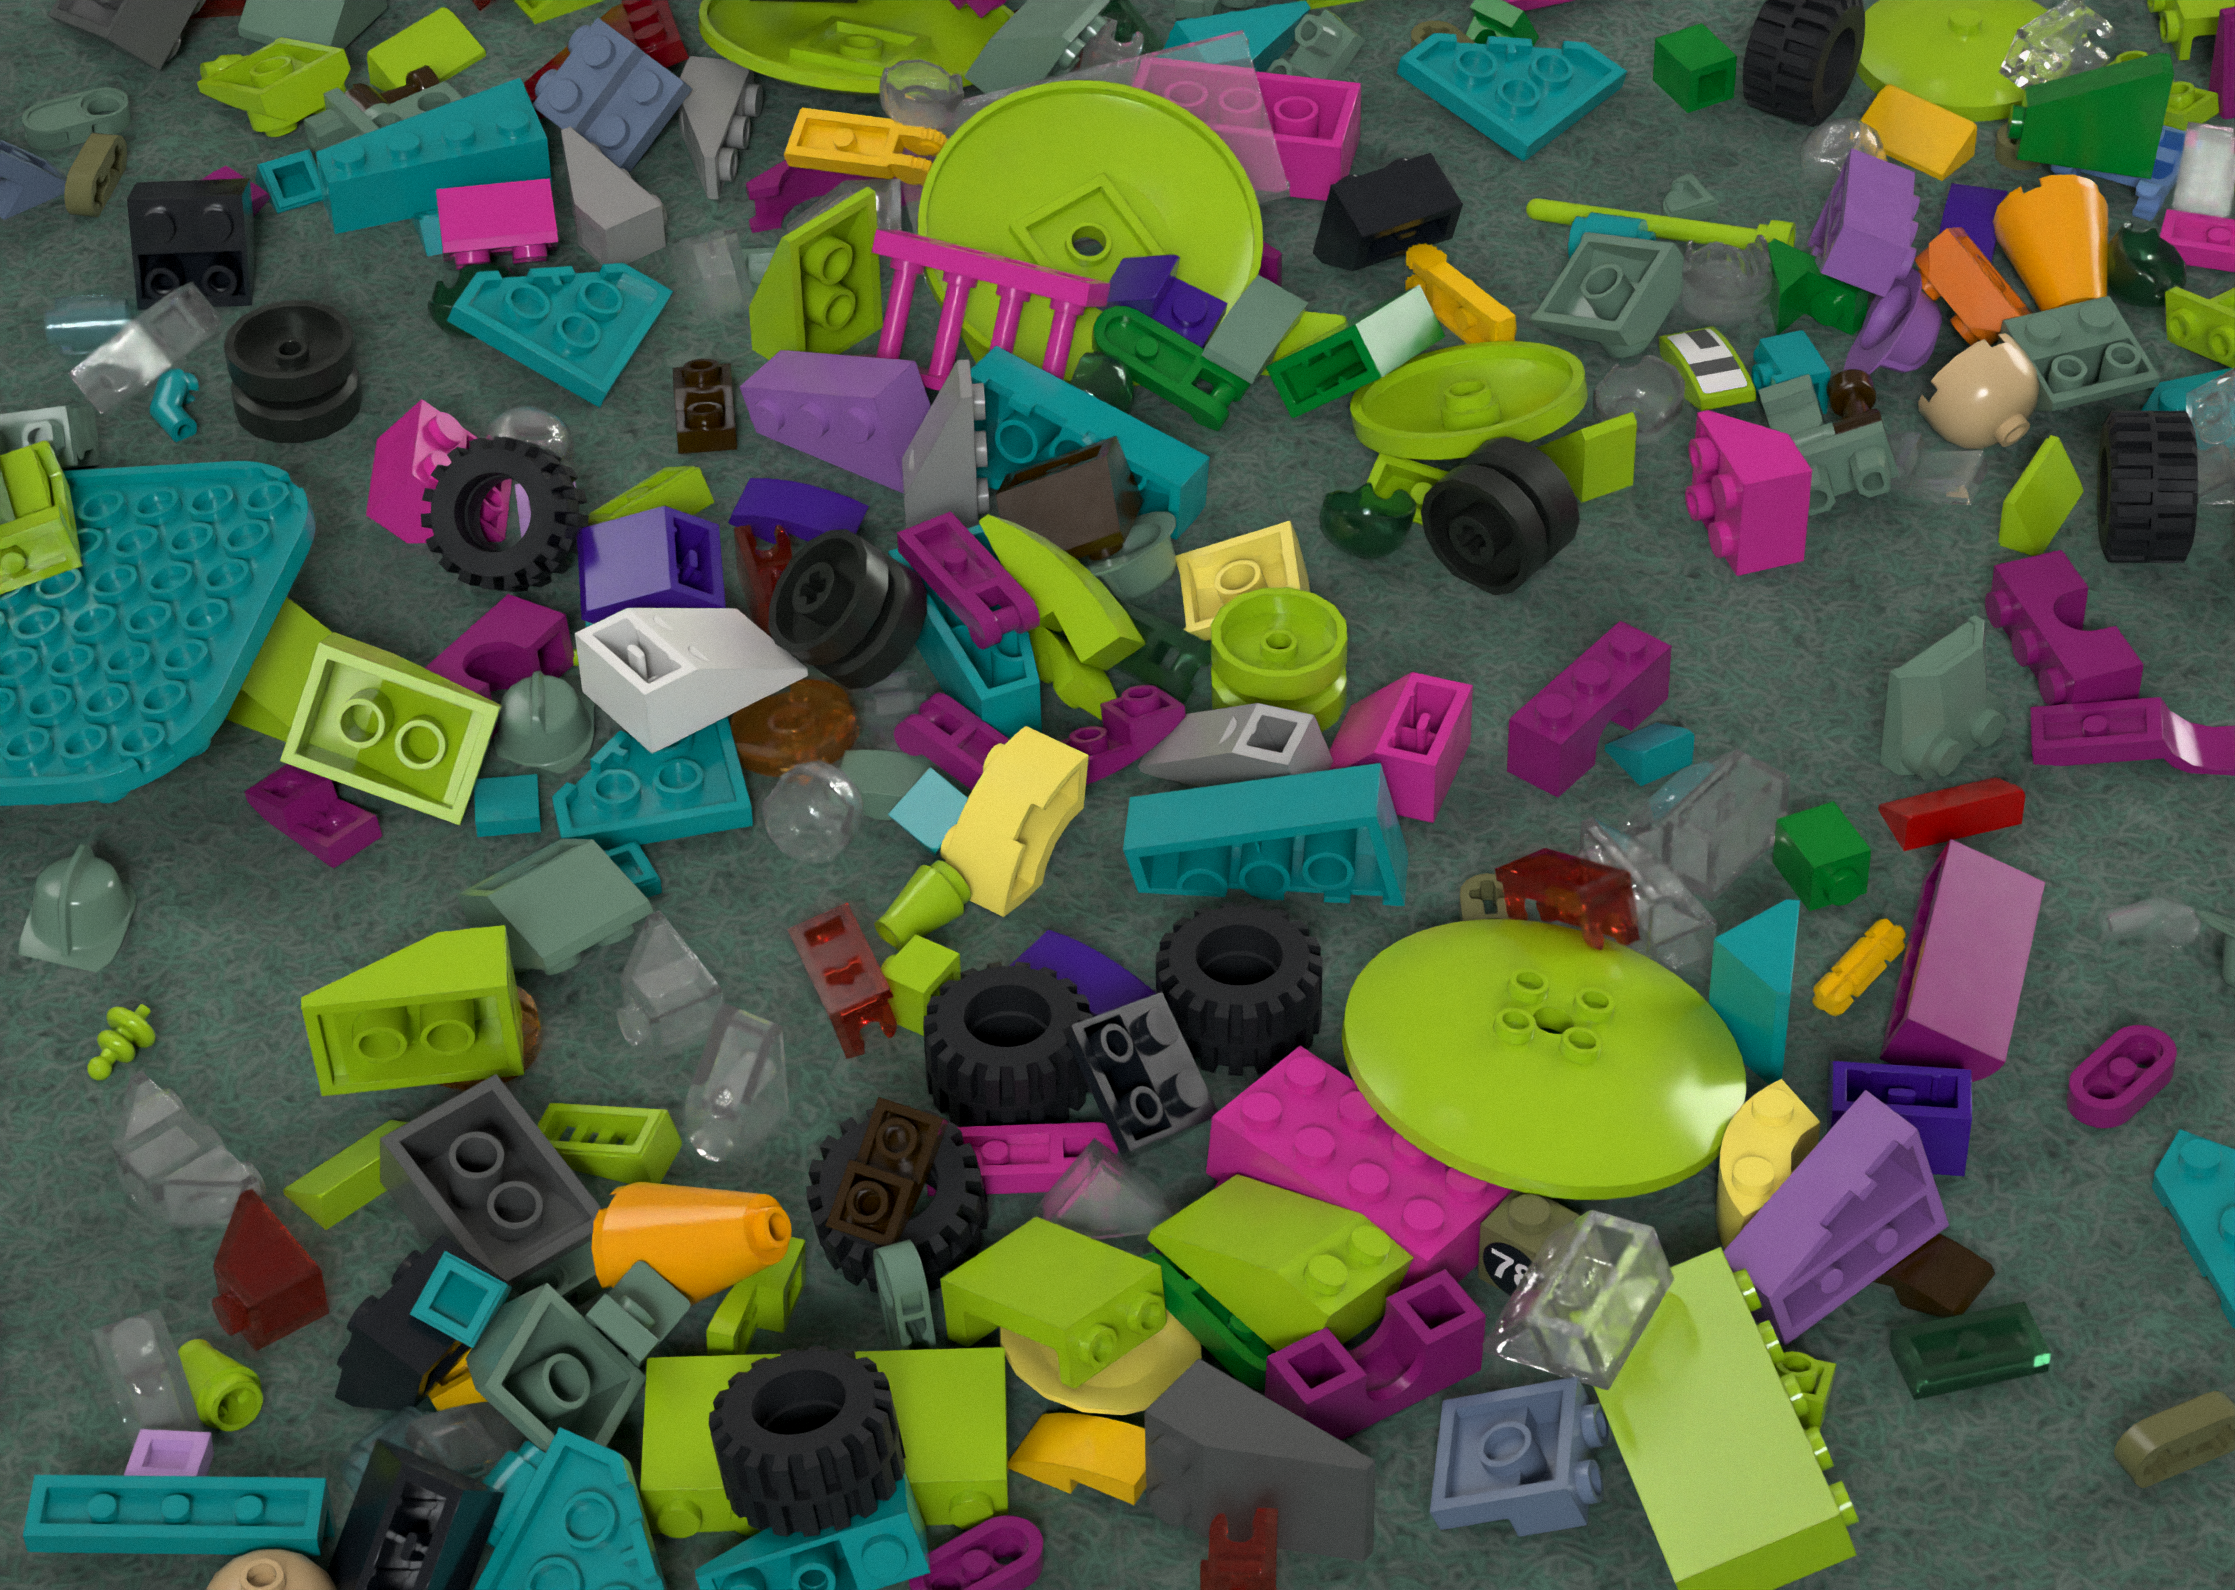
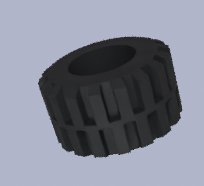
M1766 0L1753 25L1744 57L1743 93L1745 99H1747V104L1752 108L1811 127L1820 126L1825 122L1845 97L1860 61L1865 37L1863 1Z
M2110 411L2101 431L2097 471L2098 533L2100 546L2108 563H2184L2193 546L2198 505V454L2196 434L2192 421L2186 411Z
M494 436L493 440L481 437L469 441V449L456 447L447 454L452 463L449 466L438 464L431 474L432 477L439 481L436 488H425L422 501L431 502V513L421 514L422 527L433 530L434 536L425 541L430 552L442 554L443 558L438 563L447 572L459 574L458 580L468 585L497 591L522 592L528 591L530 586L541 588L552 582L550 577L552 573L563 574L572 565L566 559L570 552L578 553L576 539L578 527H588L589 520L588 515L579 513V505L588 502L585 490L575 488L573 482L579 477L572 467L562 465L560 463L562 457L552 450L543 449L538 444L509 437ZM507 479H514L524 488L531 505L530 523L526 533L518 543L509 549L498 551L488 543L483 535L480 526V509L485 496L495 485Z
M1235 902L1221 903V908L1211 910L1209 907L1194 911L1193 919L1182 917L1173 924V933L1164 934L1159 942L1160 951L1156 952V994L1163 993L1193 1059L1196 1057L1201 1059L1202 1070L1215 1073L1218 1065L1229 1067L1230 1076H1243V1067L1255 1066L1257 1074H1262L1272 1069V1061H1282L1299 1046L1308 1050L1313 1045V1034H1319L1322 1024L1323 957L1320 956L1321 947L1317 938L1309 937V928L1300 920L1290 922L1289 913L1278 908L1273 911L1264 910V904L1250 902L1248 907L1236 906Z
M1002 962L987 964V969L981 971L975 968L960 973L961 980H948L939 987L940 996H932L927 1004V1016H924L923 1031L926 1084L928 1093L933 1094V1104L940 1113L949 1110L950 1121L959 1127H963L968 1121L973 1122V1126L1045 1124V1121L1048 1120L1058 1124L1069 1120V1108L1075 1111H1079L1086 1102V1092H1091L1062 1031L1070 1025L1092 1018L1089 1002L1084 994H1077V985L1069 978L1057 980V971L1047 967L1035 970L1030 968V963L1016 962L1015 966H1002Z
M874 1108L866 1110L868 1120L857 1124L853 1117L839 1124L843 1136L838 1140L830 1135L825 1138L819 1146L823 1160L812 1159L808 1172L812 1186L806 1187L807 1202L814 1227L828 1262L834 1270L842 1268L845 1280L858 1286L865 1278L867 1279L870 1292L878 1293L873 1251L884 1246L826 1227L849 1159L853 1161L857 1159ZM924 1109L923 1111L939 1117V1114L932 1112L930 1110ZM952 1122L947 1125L934 1163L925 1182L936 1190V1194L930 1205L920 1215L908 1221L897 1242L910 1239L914 1244L930 1291L941 1288L940 1279L942 1274L947 1271L952 1272L966 1262L965 1252L977 1255L983 1244L980 1230L987 1229L989 1215L985 1203L987 1202V1197L976 1154L970 1143L964 1144L962 1132Z
M811 1346L809 1350L796 1352V1348L780 1351L781 1355L772 1359L764 1357L751 1363V1370L748 1372H738L728 1381L729 1389L718 1392L713 1401L715 1410L709 1413L708 1423L726 1498L730 1501L731 1509L739 1518L747 1517L748 1525L759 1531L772 1527L774 1535L789 1537L794 1532H803L804 1537L820 1535L821 1530L834 1526L835 1531L851 1526L850 1518L857 1514L867 1518L878 1510L876 1500L888 1501L896 1492L895 1482L903 1479L905 1472L904 1458L906 1456L889 1381L884 1372H878L876 1363L867 1357L856 1359L855 1352L840 1348L834 1352L828 1351L827 1346Z

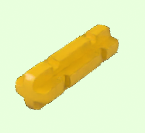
M1887 918L1876 921L1864 933L1866 937H1861L1831 968L1833 972L1826 973L1815 984L1813 988L1815 996L1812 998L1814 1006L1819 1010H1825L1829 1015L1835 1017L1843 1014L1854 1002L1851 995L1859 997L1886 969L1887 964L1884 960L1892 962L1904 950L1905 944L1903 939L1906 937L1904 928L1901 925H1893Z

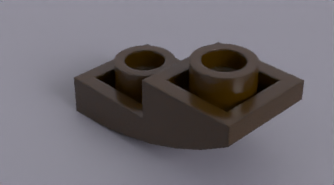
M695 359L685 363L684 367L672 368L678 454L737 450L731 363L719 364L713 359Z
M878 1097L856 1161L850 1159L848 1161L826 1227L881 1246L897 1243L923 1190L946 1131L948 1121L944 1118Z
M1938 1233L1873 1282L1893 1287L1900 1304L1907 1309L1957 1322L1993 1278L1995 1271L1991 1263L1952 1239Z

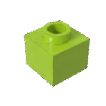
M915 934L897 955L889 956L879 970L877 989L880 991L881 1017L924 1036L923 1021L924 1016H927V1004L931 997L940 996L939 987L948 980H961L960 953Z

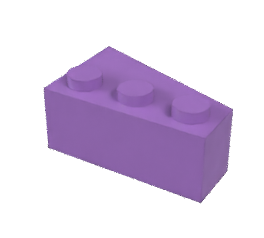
M1850 149L1807 241V245L1812 247L1811 254L1817 256L1815 262L1820 273L1884 298L1887 297L1895 279L1901 281L1906 279L1916 255V248L1911 247L1918 229V222L1913 221L1920 203V197L1914 195L1915 172L1856 149Z
M780 350L740 386L756 433L904 494L902 457L931 407L915 361Z
M1865 1090L1723 1251L1733 1273L1746 1268L1762 1305V1308L1751 1312L1752 1317L1758 1323L1769 1319L1777 1338L1785 1345L1949 1226L1918 1129Z

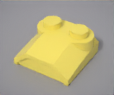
M1291 521L1176 555L1186 628H1183L1188 643L1211 640V623L1219 609L1238 595L1261 588L1283 587L1310 592L1307 570Z

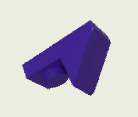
M1159 255L1123 258L1109 281L1111 286L1106 306L1096 308L1104 311L1114 306L1131 307L1205 349L1225 316L1228 303L1176 278L1180 261L1179 256Z

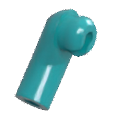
M180 368L170 369L159 377L149 407V413L174 442L193 436L197 432V423L182 408V404H190L196 399L193 395H190L189 390L199 391V382L196 376L188 372L184 373Z

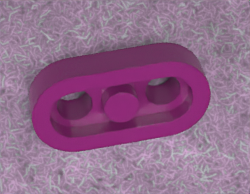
M2146 1025L2127 1026L2115 1032L2071 1073L2066 1098L2069 1112L2078 1121L2096 1128H2112L2127 1122L2171 1081L2177 1056V1048L2174 1041L2163 1031ZM2136 1064L2145 1065L2147 1068H2138Z
M1009 1515L991 1518L929 1552L930 1573L909 1579V1590H1022L1035 1582L1043 1570V1537L1039 1529L1024 1518ZM1003 1557H1013L1017 1559L1009 1563L1008 1565H1002L996 1562L998 1559Z

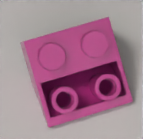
M550 178L436 189L443 260H455L456 270L490 267V257L512 255L514 265L547 261L546 257H548L547 251L557 250L558 235Z
M421 399L376 441L366 516L406 543H426L425 540L434 536L431 528L422 527L421 514L431 513V502L422 501L425 488L435 489L439 482L431 474L438 464L449 466L452 463L447 456L448 453L456 447L469 449V441L478 438L464 429L453 416L440 412ZM512 479L504 480L495 485L482 502L480 526L488 542H502L505 539Z
M1709 410L1697 412L1695 438L1689 441V457L1693 467L1692 485L1686 488L1685 500L1692 520H1702L1707 528L1709 543L1714 555L1717 558L1725 557L1736 576L1804 561L1812 469L1789 434Z
M1411 672L1351 705L1329 750L1333 759L1329 770L1381 763L1396 814L1434 823L1471 742L1473 685Z

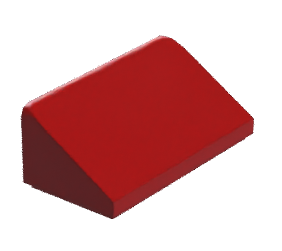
M1994 777L1879 804L1878 811L1903 851L1950 841V839L1955 840L2022 824L2026 795L2021 787Z

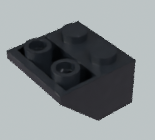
M1432 153L1412 159L1400 158L1391 162L1385 168L1363 175L1351 174L1345 176L1330 187L1313 254L1321 263L1356 271L1404 255L1408 251V247H1412V245H1418V243L1434 245L1452 239L1463 203Z
M250 178L136 182L127 198L137 309L252 306L255 230Z
M1162 992L1075 1023L1062 1030L1124 1161L1178 1139L1211 1121L1212 1116L1218 1112Z
M443 1234L424 1254L418 1250L412 1251L395 1271L391 1280L393 1286L380 1299L374 1295L367 1297L350 1318L347 1330L352 1335L350 1342L337 1361V1366L342 1369L335 1398L353 1407L412 1412L470 1351L471 1347L410 1315L444 1251L508 1285L510 1283Z
M377 1439L327 1573L338 1590H468L504 1492L387 1440Z

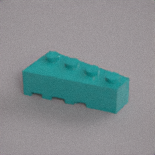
M521 78L316 152L322 200L335 234L411 219L414 213L437 209L436 189L550 178L551 190L553 189L547 137Z
M995 346L970 369L972 384H984L986 420H974V431L986 432L988 467L976 468V478H987L988 488L998 490L1008 473L1116 436L1144 499L1137 516L1155 511L1171 513L1176 518V527L1170 537L1177 540L1197 519L1206 506L1209 456L998 346Z
M981 525L967 528L1000 563ZM898 548L888 551V556L916 572L898 552ZM921 577L927 590V613L915 646L944 693L1008 739H1011L1025 726L1042 733L1040 681L1028 631L1018 634L1013 630L1002 635L1000 643L984 650L978 648L970 636L968 627ZM997 604L989 609L993 612L1002 607Z
M1381 763L1134 796L1129 799L1123 852L1138 893L1225 897L1228 888L1243 889L1248 894L1259 899L1284 900L1285 892L1291 891L1324 893V902L1350 903L1351 895L1383 896L1382 905L1405 906L1408 850Z

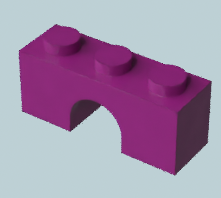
M2062 550L1994 565L1991 592H1988L1985 597L1986 613L1991 625L1994 628L2002 627L2011 640L2016 661L2022 667H2030L2038 679L2041 696L2047 705L2139 699L2144 664L2117 626L2093 631L2083 630L2089 587Z
M507 594L430 662L425 669L492 700L490 692L509 689L520 680L532 677L534 671H541L544 675L559 678L574 665V652L566 614ZM497 722L493 730L491 739L497 733Z
M1619 621L1509 718L1507 772L1559 798L1595 765L1597 745L1604 728L1610 720L1633 731L1668 699L1672 646L1627 623Z
M1444 1269L1387 1297L1385 1316L1380 1327L1366 1342L1355 1349L1347 1351L1326 1327L1268 1355L1266 1361L1265 1397L1335 1438L1343 1440L1481 1371L1486 1315L1449 1272Z

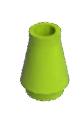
M937 860L931 866L921 865L885 914L875 921V929L881 939L900 951L915 934L923 937L964 914V905L971 899V892L961 875L946 862Z
M203 1339L190 1340L179 1348L174 1357V1368L182 1377L198 1417L205 1425L223 1431H236L246 1427L257 1417L263 1404V1394L260 1378L253 1370L214 1349L209 1342Z

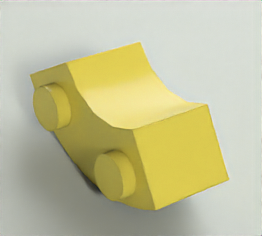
M1027 726L1017 732L1006 744L999 743L990 750L983 765V774L972 790L957 824L952 826L946 833L940 850L941 857L961 875L971 892V902L1005 917L1043 884L1046 866L1056 842L1069 822L1084 808L1088 754Z
M1782 1079L1763 1088L1746 1101L1733 1116L1725 1131L1720 1150L1716 1195V1224L1725 1249L1818 1144L1820 1121Z

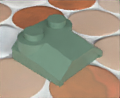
M1585 232L1581 237V243L1537 312L1533 313L1530 317V321L1538 328L1599 342L1606 354L1613 358L1636 356L1647 348L1683 290L1684 280L1682 273L1684 257L1675 243Z
M1973 615L1968 619V622L1901 667L1890 671L1880 763L1897 775H1917L1924 781H1929L1937 774L1946 776L1957 767L1961 758L1979 745L1982 747L1992 745L2001 735L2006 723V718L2003 715L2004 701L1987 689L1986 637L1983 619Z

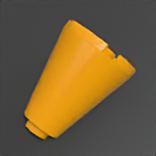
M2073 174L2049 175L2039 178L2041 187L2023 194L2022 187L2020 186L2010 192L1997 206L1993 219L1995 236L2040 311L2106 297L2108 204L2099 192L2098 186L2090 179Z
M636 1182L617 1187L609 1194L616 1196L608 1208L598 1210L593 1223L591 1245L595 1272L602 1289L614 1288L636 1262L643 1261L686 1297L691 1304L690 1307L781 1261L788 1250L792 1229L790 1219L780 1203L767 1194Z

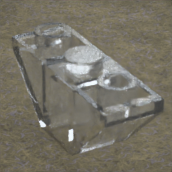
M190 282L173 290L135 318L76 366L68 375L99 413L108 418L158 381L163 373L174 369L229 326L196 285Z
M142 1071L131 1076L112 1143L120 1190L159 1227L256 1230L266 1224L262 1197L266 1195L267 1190L258 1170L249 1161L239 1162L229 1153L221 1137L209 1124L200 1126L187 1113L182 1101L172 1089L165 1088L162 1090Z

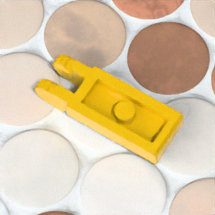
M802 107L799 110L784 152V157L788 166L890 180L896 177L906 184H921L924 186L927 174L933 164L932 161L926 160V158L902 154L904 147L917 155H931L934 157L938 155L948 138L941 131L939 132L930 127L924 128L923 126L907 125L904 120Z
M1418 243V245L1408 247V251H1406V266H1409V269H1413L1415 275L1412 274L1411 277H1407V280H1405L1406 291L1420 285L1436 318L1467 344L1515 341L1517 332L1516 315L1478 287L1471 279L1447 263V254L1437 250V247H1433L1432 244Z

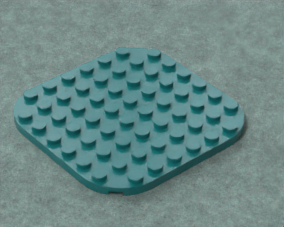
M251 461L63 471L70 486L83 566L0 595V806L56 805L94 800L100 803H113L124 798L131 790L154 781L175 769L187 759L198 756L209 748L211 737L216 733L228 715L314 540L316 531L314 512L303 487L299 488L291 481L288 472L269 464Z

